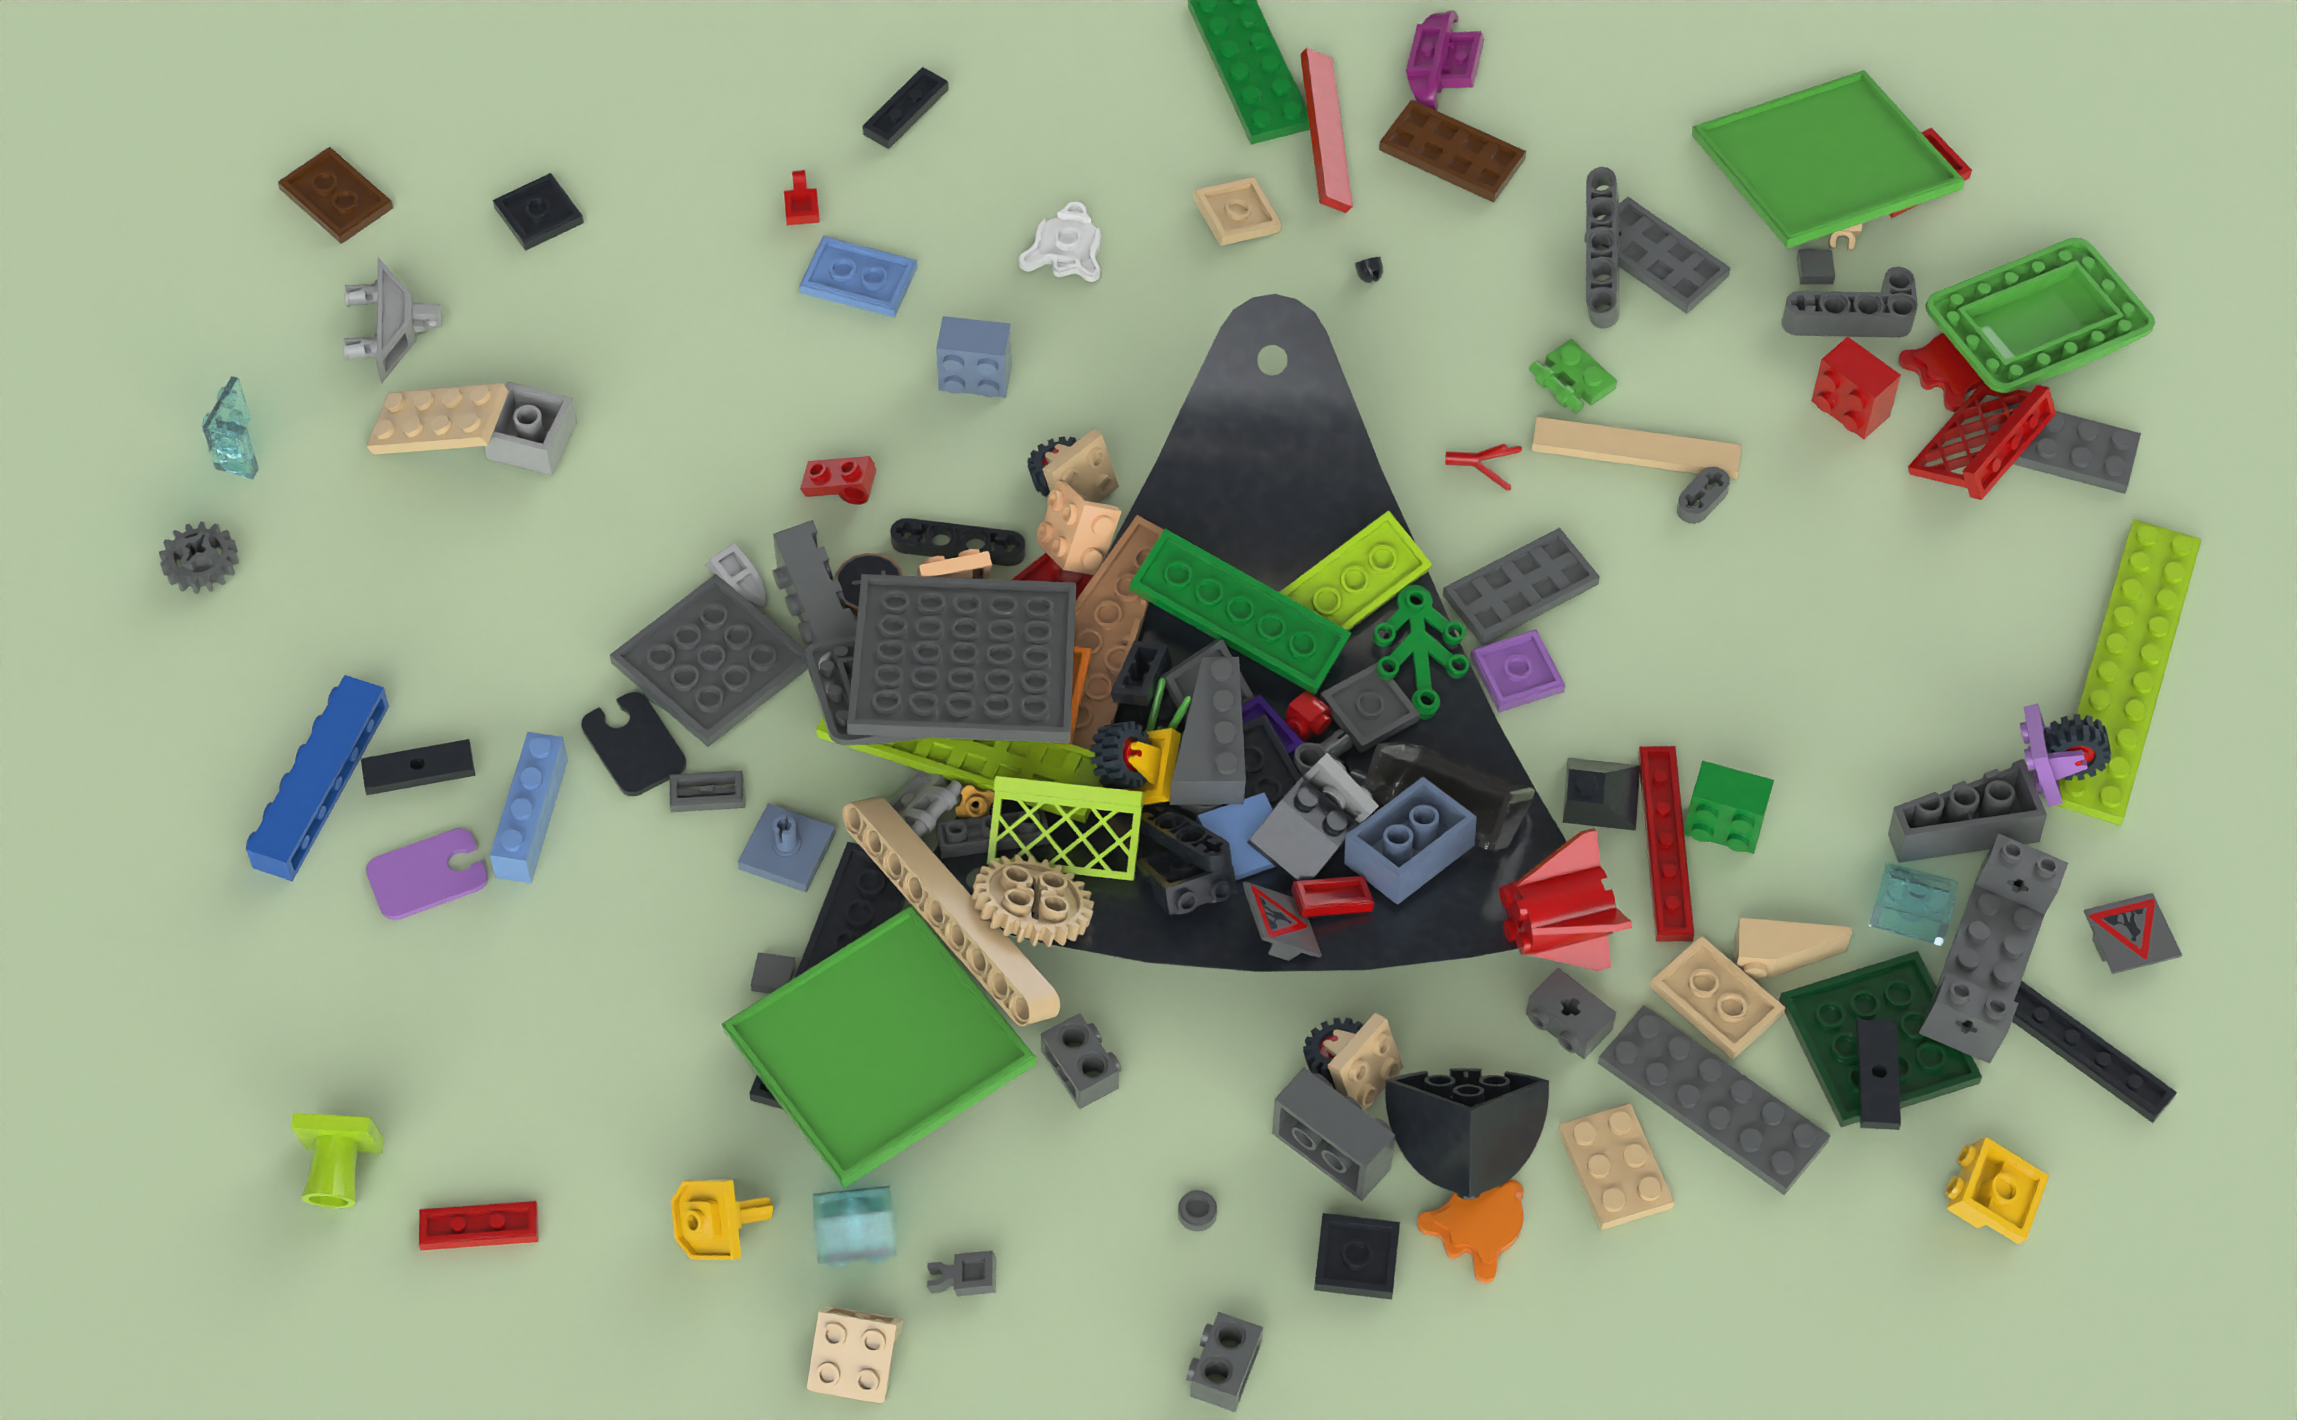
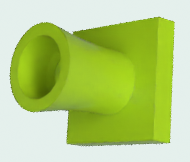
M293 1113L291 1129L305 1149L314 1150L301 1200L311 1205L326 1208H350L355 1206L357 1152L383 1153L384 1137L371 1117Z

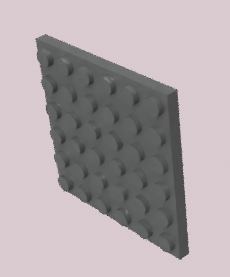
M862 574L847 734L1070 743L1076 583Z

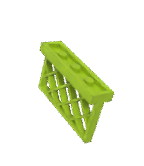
M995 776L993 789L995 794L987 857L988 865L991 860L1000 863L1001 858H996L998 842L1010 833L1022 848V851L1017 854L1020 857L1025 853L1028 857L1033 856L1029 850L1046 837L1059 853L1049 862V867L1054 868L1058 866L1055 863L1061 858L1069 865H1061V873L1073 872L1078 875L1134 881L1145 792ZM1003 799L1018 801L1026 811V814L1011 826L1001 815ZM1025 802H1034L1038 804L1030 810L1029 807L1025 804ZM1045 804H1052L1061 813L1063 818L1046 830L1034 813ZM1061 806H1070L1075 808L1067 814ZM1081 808H1088L1092 810L1100 821L1083 834L1070 817ZM1098 810H1106L1112 812H1110L1106 817L1103 818L1102 815L1098 812ZM1118 812L1133 813L1132 829L1119 838L1107 821ZM1030 817L1043 834L1028 846H1025L1014 832V829ZM1067 821L1079 838L1062 850L1050 833ZM1001 822L1003 826L1006 828V830L999 835V828ZM1104 825L1116 842L1099 855L1087 840V837ZM1131 836L1130 849H1128L1123 842ZM1082 841L1096 857L1084 868L1075 867L1066 855ZM1120 845L1128 855L1127 872L1112 871L1102 858ZM1100 862L1105 870L1092 869L1091 867Z

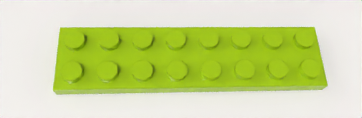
M822 717L816 728L817 737L834 742L828 734L824 718ZM924 738L881 744L843 745L930 774L942 775L945 779L956 780L964 785L971 784L984 791L990 789L994 793L995 776L1103 787L1099 782L1101 775L1095 776L1093 771L1097 768L1096 763L1091 764L1090 757H1095V752L1069 743ZM1025 802L1026 805L1035 807L1038 804L1034 802ZM1045 804L1040 808L1062 816L1052 804ZM1061 806L1067 814L1075 808L1070 806ZM1081 808L1070 818L1085 823L1091 809Z

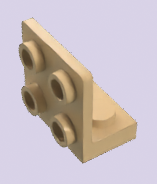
M825 1306L818 1312L807 1390L883 1403L886 1400L895 1339L901 1335L903 1319Z

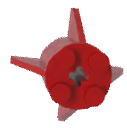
M1595 828L1580 831L1522 878L1499 887V897L1507 913V920L1503 921V931L1508 942H1516L1521 955H1531L1595 971L1611 968L1608 936L1612 935L1613 932L1632 928V922L1616 908L1613 890L1605 891L1601 880L1608 877L1600 865L1598 836Z

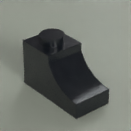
M1139 641L1133 642L1111 690L1113 702L1148 706L1150 700L1154 699L1160 676L1173 668L1168 645ZM1164 687V691H1163V697H1162V700H1163V701H1164V699H1165V697H1166V694H1167V692H1168L1167 689H1166V687Z

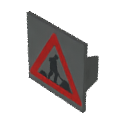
M1248 882L1243 883L1261 939L1272 943L1268 952L1269 955L1288 961L1301 953L1319 958L1322 956L1308 917L1300 916L1294 897Z
M2153 893L2083 911L2093 931V943L2102 962L2107 961L2112 974L2182 957V953Z

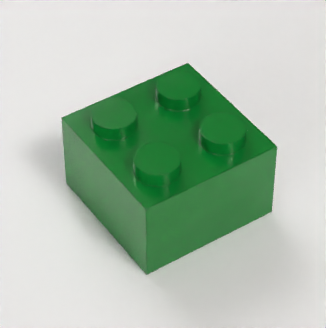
M1702 760L1689 806L1684 835L1691 836L1700 842H1713L1724 845L1733 851H1745L1754 854L1774 780Z

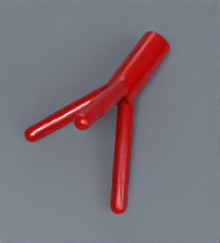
M1500 444L1478 453L1446 451L1445 465L1474 466L1502 488L1510 491L1511 485L1480 461L1520 453L1522 447L1507 448L1506 444Z

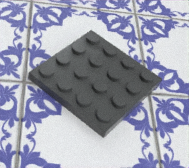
M717 574L610 654L611 664L707 747L808 669L805 660L806 650Z

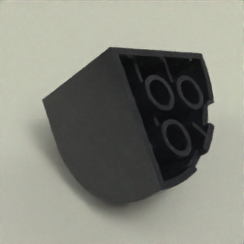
M1451 1068L1449 1076H1428L1427 1071L1409 1073L1385 1080L1387 1116L1401 1152L1420 1175L1439 1187L1457 1193V1196L1460 1198L1475 1199L1481 1193L1494 1189L1510 1180L1531 1156L1541 1136L1546 1120L1549 1101V1081L1510 1071H1505L1504 1076H1482V1069Z

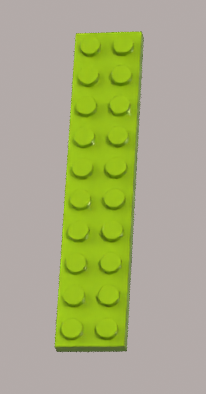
M2133 519L2076 714H2080L2081 720H2084L2085 716L2088 715L2092 716L2093 722L2098 719L2102 722V726L2105 725L2110 744L2111 760L2109 764L2105 763L2106 768L2103 771L2096 769L2097 775L2090 777L2087 773L2084 774V780H2078L2077 776H2073L2072 781L2065 780V777L2059 779L2063 804L2054 806L2119 826L2122 825L2202 539Z

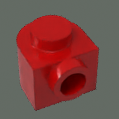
M1305 691L1288 705L1284 721L1305 743L1314 734L1321 735L1329 727L1332 721L1329 717L1331 708L1311 692Z

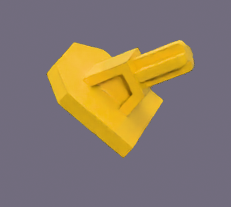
M733 1180L683 1181L671 1199L674 1239L690 1259L741 1258L738 1229L742 1228V1224L771 1219L774 1207L769 1197L743 1201L735 1200Z

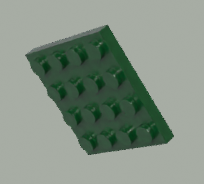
M1918 951L1780 994L1779 1002L1785 1007L1784 1012L1840 1127L1860 1122L1856 1024L1858 1020L1896 1022L1900 1109L1965 1089L1981 1082L1982 1075L1972 1056L1919 1034L1936 985Z

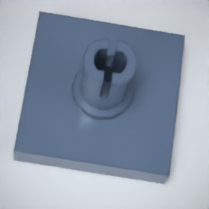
M767 804L738 861L739 870L807 892L836 834L835 826Z

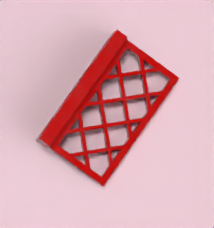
M1982 382L1908 466L1910 475L1967 488L1970 498L1982 500L2055 416L2056 411L2049 387L2037 385L2031 392L2016 390L2008 393H1999L1989 388L1985 382ZM1986 395L1999 397L1998 399L1979 404ZM2022 402L2018 408L2011 410L2007 408V406ZM2000 408L2004 410L2002 413L1986 418L1983 415ZM1978 415L1980 417V420L1961 425L1966 419ZM2004 423L1999 429L1989 432V427ZM1983 429L1985 430V434L1966 439L1964 436ZM1961 437L1962 441L1942 447L1946 441ZM1985 445L1980 451L1970 453L1969 449ZM1966 451L1967 455L1949 461L1946 460L1947 456ZM1942 458L1943 463L1930 467L1925 466L1928 462ZM1965 467L1962 471L1963 475L1951 472L1952 470Z

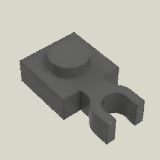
M993 1250L954 1254V1265H945L942 1262L928 1263V1270L931 1275L942 1274L941 1278L936 1281H927L930 1293L944 1292L953 1286L957 1297L996 1293V1256Z

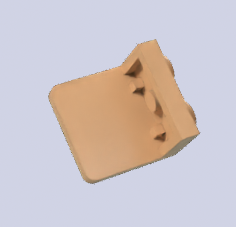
M1057 481L1054 489L1048 496V508L1044 520L1040 523L1037 530L1038 545L1063 570L1095 575L1109 551L1122 511L1113 505L1085 501L1066 482Z

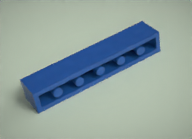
M344 675L339 686H335L331 690L326 709L322 715H318L314 720L312 733L306 744H302L296 754V762L291 771L285 773L282 777L277 796L273 802H269L265 807L263 820L257 831H253L248 837L246 852L253 869L290 881L294 880L389 708L384 687Z

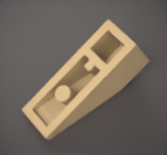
M1739 918L1734 936V964L1752 979L1772 978L1846 952L1852 935V927Z

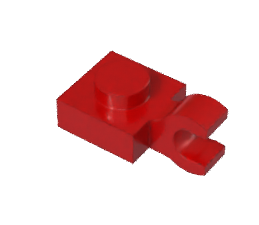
M805 170L792 171L794 190L784 191L787 225L820 223L817 188L807 189Z

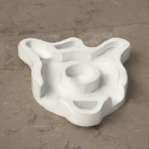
M1071 202L1064 209L1057 212V217L1047 222L1045 218L1041 221L1035 232L1034 244L1019 256V267L1024 271H1033L1045 264H1050L1053 266V274L1056 277L1078 274L1086 281H1097L1101 277V267L1096 261L1101 245L1100 229L1091 223V218L1082 203Z

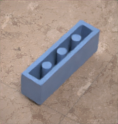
M527 732L490 853L495 878L532 883L568 762L563 737Z

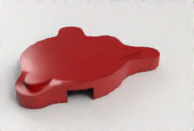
M1944 333L1933 338L1924 347L1904 350L1899 355V365L1906 370L1916 372L1919 375L1920 384L1923 389L1931 390L1935 387L1943 389L1944 406L1952 412H1956L1962 406L1968 392L1976 389L1984 382Z

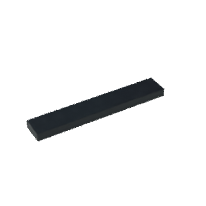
M2021 981L2014 1002L2018 1003L2012 1022L2147 1120L2154 1123L2175 1098L2177 1092Z

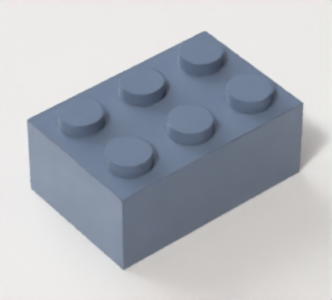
M1422 777L1345 835L1344 864L1358 875L1364 876L1367 882L1398 905L1475 845L1477 817L1426 778Z

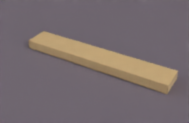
M1536 417L1532 451L1700 474L1706 468L1718 467L1723 469L1729 475V478L1737 479L1741 445Z

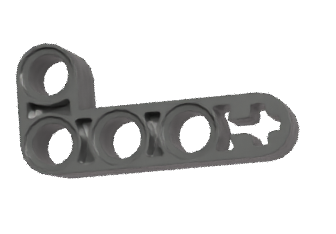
M1892 267L1885 273L1881 292L1795 291L1789 294L1786 299L1781 322L1782 327L1787 333L1796 336L1905 337L1912 330L1918 306L1914 275L1904 267Z

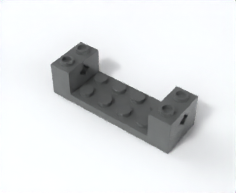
M1998 833L1979 870L1919 1034L1984 1062L1991 1063L2011 1026L2018 1003L2014 1002L2043 918L2059 891L2068 862Z

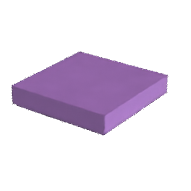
M1537 630L1471 650L1470 657L1498 713L1564 692L1565 684Z

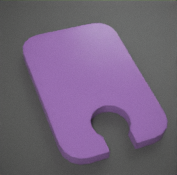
M453 829L371 859L367 864L366 873L383 916L390 920L402 919L483 889L487 884L488 877L482 861L472 864L464 871H454L448 866L450 858L455 854H467L477 850L471 833L465 829Z

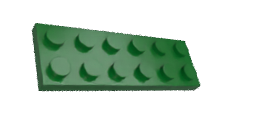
M1188 0V8L1250 144L1310 130L1307 107L1257 1Z
M1167 529L1163 530L1129 584L1128 590L1211 637L1223 639L1227 646L1314 695L1318 692L1351 636V632Z

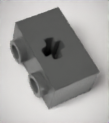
M1557 968L1529 996L1526 1015L1535 1027L1540 1030H1546L1557 1038L1560 1045L1570 1053L1575 1052L1582 1059H1585L1613 1030L1616 1012L1561 969Z

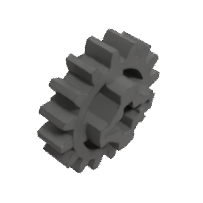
M200 522L197 529H193L190 524H186V532L181 533L174 530L175 539L164 540L163 543L166 550L159 552L164 576L167 575L169 584L174 585L178 583L182 592L189 586H192L194 594H198L203 586H206L209 592L213 591L212 584L215 582L221 585L226 584L224 575L233 576L235 574L233 565L239 564L235 540H231L228 530L220 532L218 524L212 525L210 529H206L204 522ZM217 547L222 550L221 555L218 554ZM177 560L181 561V568L177 566Z

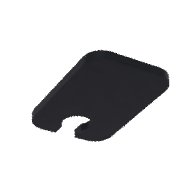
M631 692L616 699L620 709L630 716L628 723L623 727H610L605 722L606 717L600 707L583 717L581 727L584 735L621 792L625 795H641L670 780L669 775L681 774L685 770L686 758L643 694Z

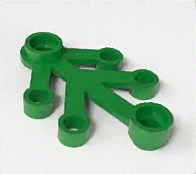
M1409 585L1404 587L1397 597L1398 610L1386 623H1380L1376 626L1372 638L1376 645L1387 647L1393 642L1396 631L1408 620L1410 634L1390 656H1384L1379 660L1376 666V673L1382 680H1392L1396 676L1400 665L1413 652L1417 691L1413 694L1410 701L1420 713L1419 719L1426 720L1432 718L1440 706V698L1432 690L1428 654L1444 666L1448 675L1455 679L1465 676L1469 669V661L1461 654L1453 655L1425 631L1424 620L1441 632L1443 640L1449 645L1461 643L1466 630L1462 623L1458 621L1449 622L1432 607L1433 600L1431 594L1424 587ZM1410 597L1418 598L1421 601V604H1412L1410 601ZM1455 629L1459 632L1460 636L1452 637L1448 630ZM1386 631L1390 638L1383 639L1379 636L1378 632ZM1452 663H1460L1463 666V670H1455ZM1382 665H1391L1393 672H1385L1382 669ZM1423 696L1431 699L1432 704L1425 705L1421 702L1420 698Z

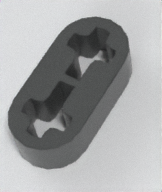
M1710 467L1703 470L1680 494L1677 504L1679 518L1692 524L1700 523L1706 519L1726 497L1730 484L1729 475L1718 467ZM1719 483V486L1715 484L1709 491L1706 490L1707 484ZM1700 500L1699 507L1694 506L1692 509L1687 507V505L1692 506Z

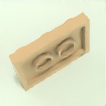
M1703 936L1699 937L1657 974L1650 983V988L1732 1060L1774 1024L1785 1011V1007Z
M1631 1103L1559 1124L1558 1133L1600 1230L1673 1208L1674 1200Z

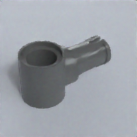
M1338 729L1321 744L1304 743L1299 745L1295 750L1293 763L1301 777L1326 753L1338 758L1346 751H1349L1353 747L1351 737L1348 734L1343 736L1345 731Z

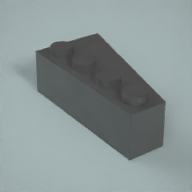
M813 520L773 534L777 569L772 570L778 589L785 588L788 596L785 597L788 610L792 617L798 616L801 622L798 623V628L805 644L856 636L857 627L850 607L843 609L846 607L845 598L838 578L833 579L827 552L824 546L821 548L817 546V529Z
M1202 657L1172 778L1170 805L1243 804L1246 775L1239 657Z
M2024 759L2013 762L2011 768L1999 772L1998 769L1986 772L1982 779L1967 784L1965 781L1952 785V789L1941 794L1933 792L1895 806L1888 836L1898 863L1989 850L1998 833L2022 844L2040 842L2047 813Z

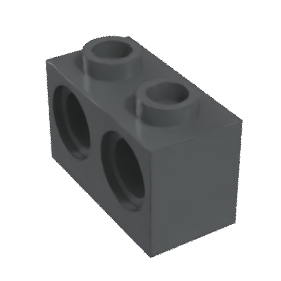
M1081 1013L1041 1033V1052L1079 1109L1119 1089V1073L1122 1071L1114 1053H1107L1101 1045L1102 1038L1093 1023L1087 1024ZM1070 1042L1080 1043L1081 1046L1071 1048L1066 1046V1044ZM1089 1071H1097L1101 1073L1099 1076L1089 1077L1085 1075V1073Z
M1218 1312L1214 1324L1207 1323L1200 1340V1346L1204 1347L1200 1359L1193 1358L1187 1372L1186 1380L1191 1382L1190 1397L1236 1412L1262 1345L1263 1327ZM1225 1339H1233L1239 1345L1234 1348H1227L1220 1342ZM1219 1373L1226 1379L1215 1383L1208 1380L1207 1376Z

